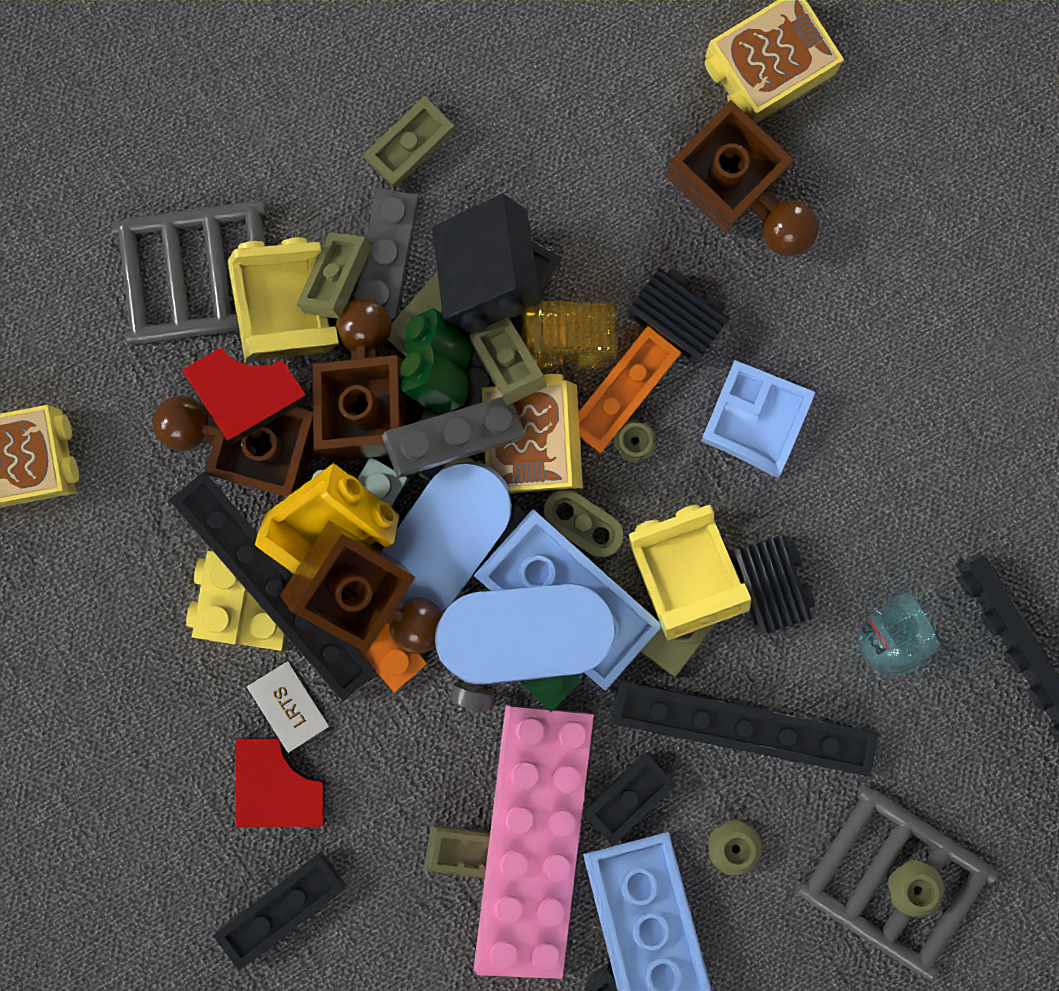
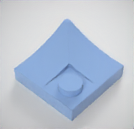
M734 360L701 442L729 453L771 476L779 478L816 392Z

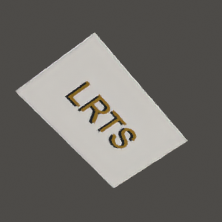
M288 661L247 686L288 753L329 727Z

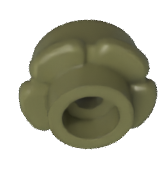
M628 420L613 440L615 449L620 451L621 457L628 462H638L640 458H649L656 447L655 443H653L655 439L653 428L649 424H642L637 420ZM633 437H637L639 439L638 445H633L631 443V439Z

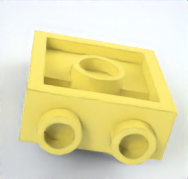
M207 551L206 559H198L194 572V583L201 585L198 602L192 601L190 603L186 617L187 627L193 628L192 638L283 651L287 638L215 553Z

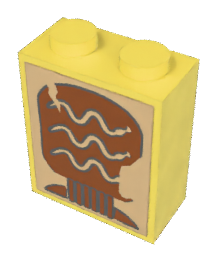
M806 0L775 1L711 40L705 55L706 69L716 83L721 81L729 94L727 96L728 102L732 100L755 123L833 77L844 61Z
M545 374L544 378L547 387L513 403L525 433L522 440L485 451L486 465L493 468L503 477L510 491L509 494L583 489L577 385L563 380L562 374ZM496 387L482 388V402L501 397Z
M44 405L0 414V508L76 493L75 482L79 480V470L74 457H70L67 441L72 437V430L67 415L63 414L61 409Z

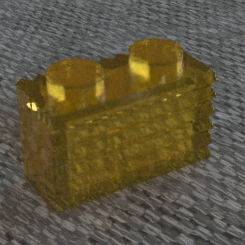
M541 301L539 304L524 309L522 313V341L533 359L537 360L538 367L563 366V360L578 361V368L604 367V361L617 356L616 304Z

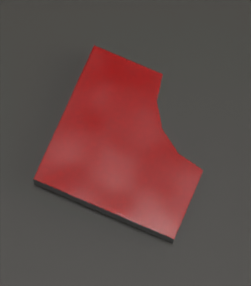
M219 348L182 369L188 383L229 446L307 401L306 394L283 360L267 366H248L233 360L222 348Z
M243 737L235 739V827H323L325 825V780L307 777L295 769L286 756L284 746L278 737Z

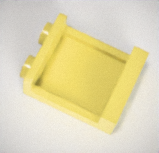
M296 237L283 240L281 245L265 246L263 241H249L238 245V249L233 250L228 259V266L245 362L329 353L339 344L336 326L329 327L327 317L304 314L297 306V301L321 252L320 242L307 243L306 238Z
M699 505L687 506L679 510L674 518L659 522L657 519L646 521L635 528V532L629 534L631 550L667 641L750 611L751 597L745 583L741 584L716 526L714 511L711 505L701 508Z

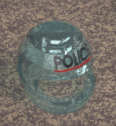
M908 592L891 597L889 604L869 614L859 629L858 645L863 659L873 669L885 675L901 676L910 674L919 669L939 649L936 634L928 618L915 598Z

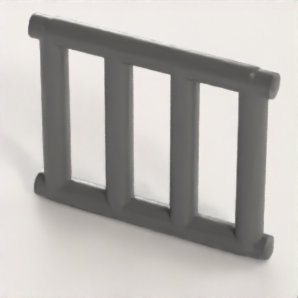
M249 201L126 218L111 222L113 235L115 237L119 236L130 324V329L125 330V342L127 345L239 331L237 313L232 314L220 223L245 220L248 242L263 241L266 246L262 216H267L266 201ZM203 225L215 317L190 320L178 229ZM161 231L172 322L147 326L136 235Z
M862 784L857 793V797L860 799L808 882L804 879L801 880L795 888V893L916 974L931 981L938 970L934 965L986 882L993 884L999 876V871L879 791L872 789L866 784ZM876 810L896 823V826L844 905L825 893L824 889ZM911 835H914L933 848L924 863L933 866L939 873L948 859H951L970 872L919 954L897 940L910 921L911 916L903 914L895 908L882 929L860 916ZM920 886L914 888V893L921 891Z

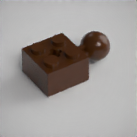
M732 100L670 161L665 177L725 234L752 210L763 221L762 234L766 245L780 256L794 257L801 255L816 240L818 222L813 211L801 202H781L770 192L786 174L794 159ZM731 164L734 166L735 171L733 174H730L721 167L726 168Z
M356 299L346 305L341 318L336 320L338 338L351 351V360L313 364L314 450L331 461L389 456L382 437L385 431L414 423L413 398L402 391L400 384L403 360L398 355L377 357V351L387 343L391 334L389 314L376 301Z
M180 395L166 399L158 406L153 417V429L156 437L164 446L172 450L188 451L196 448L201 443L212 445L205 470L208 476L288 497L303 486L314 448L312 411L296 407L229 446L213 419L209 417L205 407L192 397ZM268 435H270L269 441L272 442V448L262 456V451L256 448L258 441H266Z
M328 520L280 594L291 612L367 653L386 623L389 624L391 637L399 648L414 654L428 652L436 647V628L443 616L440 608L428 599L410 598L402 602L401 599L414 581L415 576L399 561ZM352 582V585L349 588L345 586L346 584Z

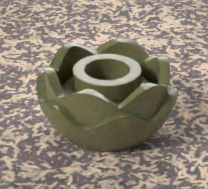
M737 819L728 820L723 825L715 828L709 836V858L712 864L723 873L731 876L744 875L752 871L760 862L762 857L761 837L754 827ZM734 845H739L740 849L738 852L732 851Z
M909 860L890 875L888 880L893 906L908 916L924 917L930 915L939 908L943 901L945 888L941 875L933 866L921 861ZM916 886L921 887V891L919 893H914V888Z

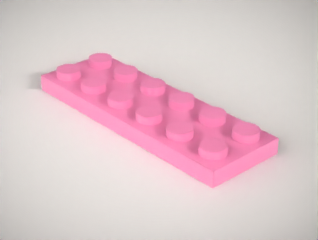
M506 705L474 962V971L477 975L563 979L594 714L558 709L550 712L547 708Z

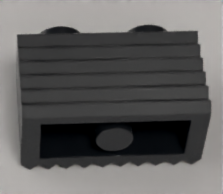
M659 267L628 309L627 316L644 329L649 326L681 351V355L685 359L696 365L729 320V317L723 313L726 308L715 297L709 294H704L703 297H700L689 289L690 281L680 272L671 268L668 272H665Z
M779 535L730 551L741 584L745 583L751 597L749 613L757 634H767L812 619L809 609L815 607V600L808 583H800L795 567L801 566V558L794 541L787 542L785 535Z

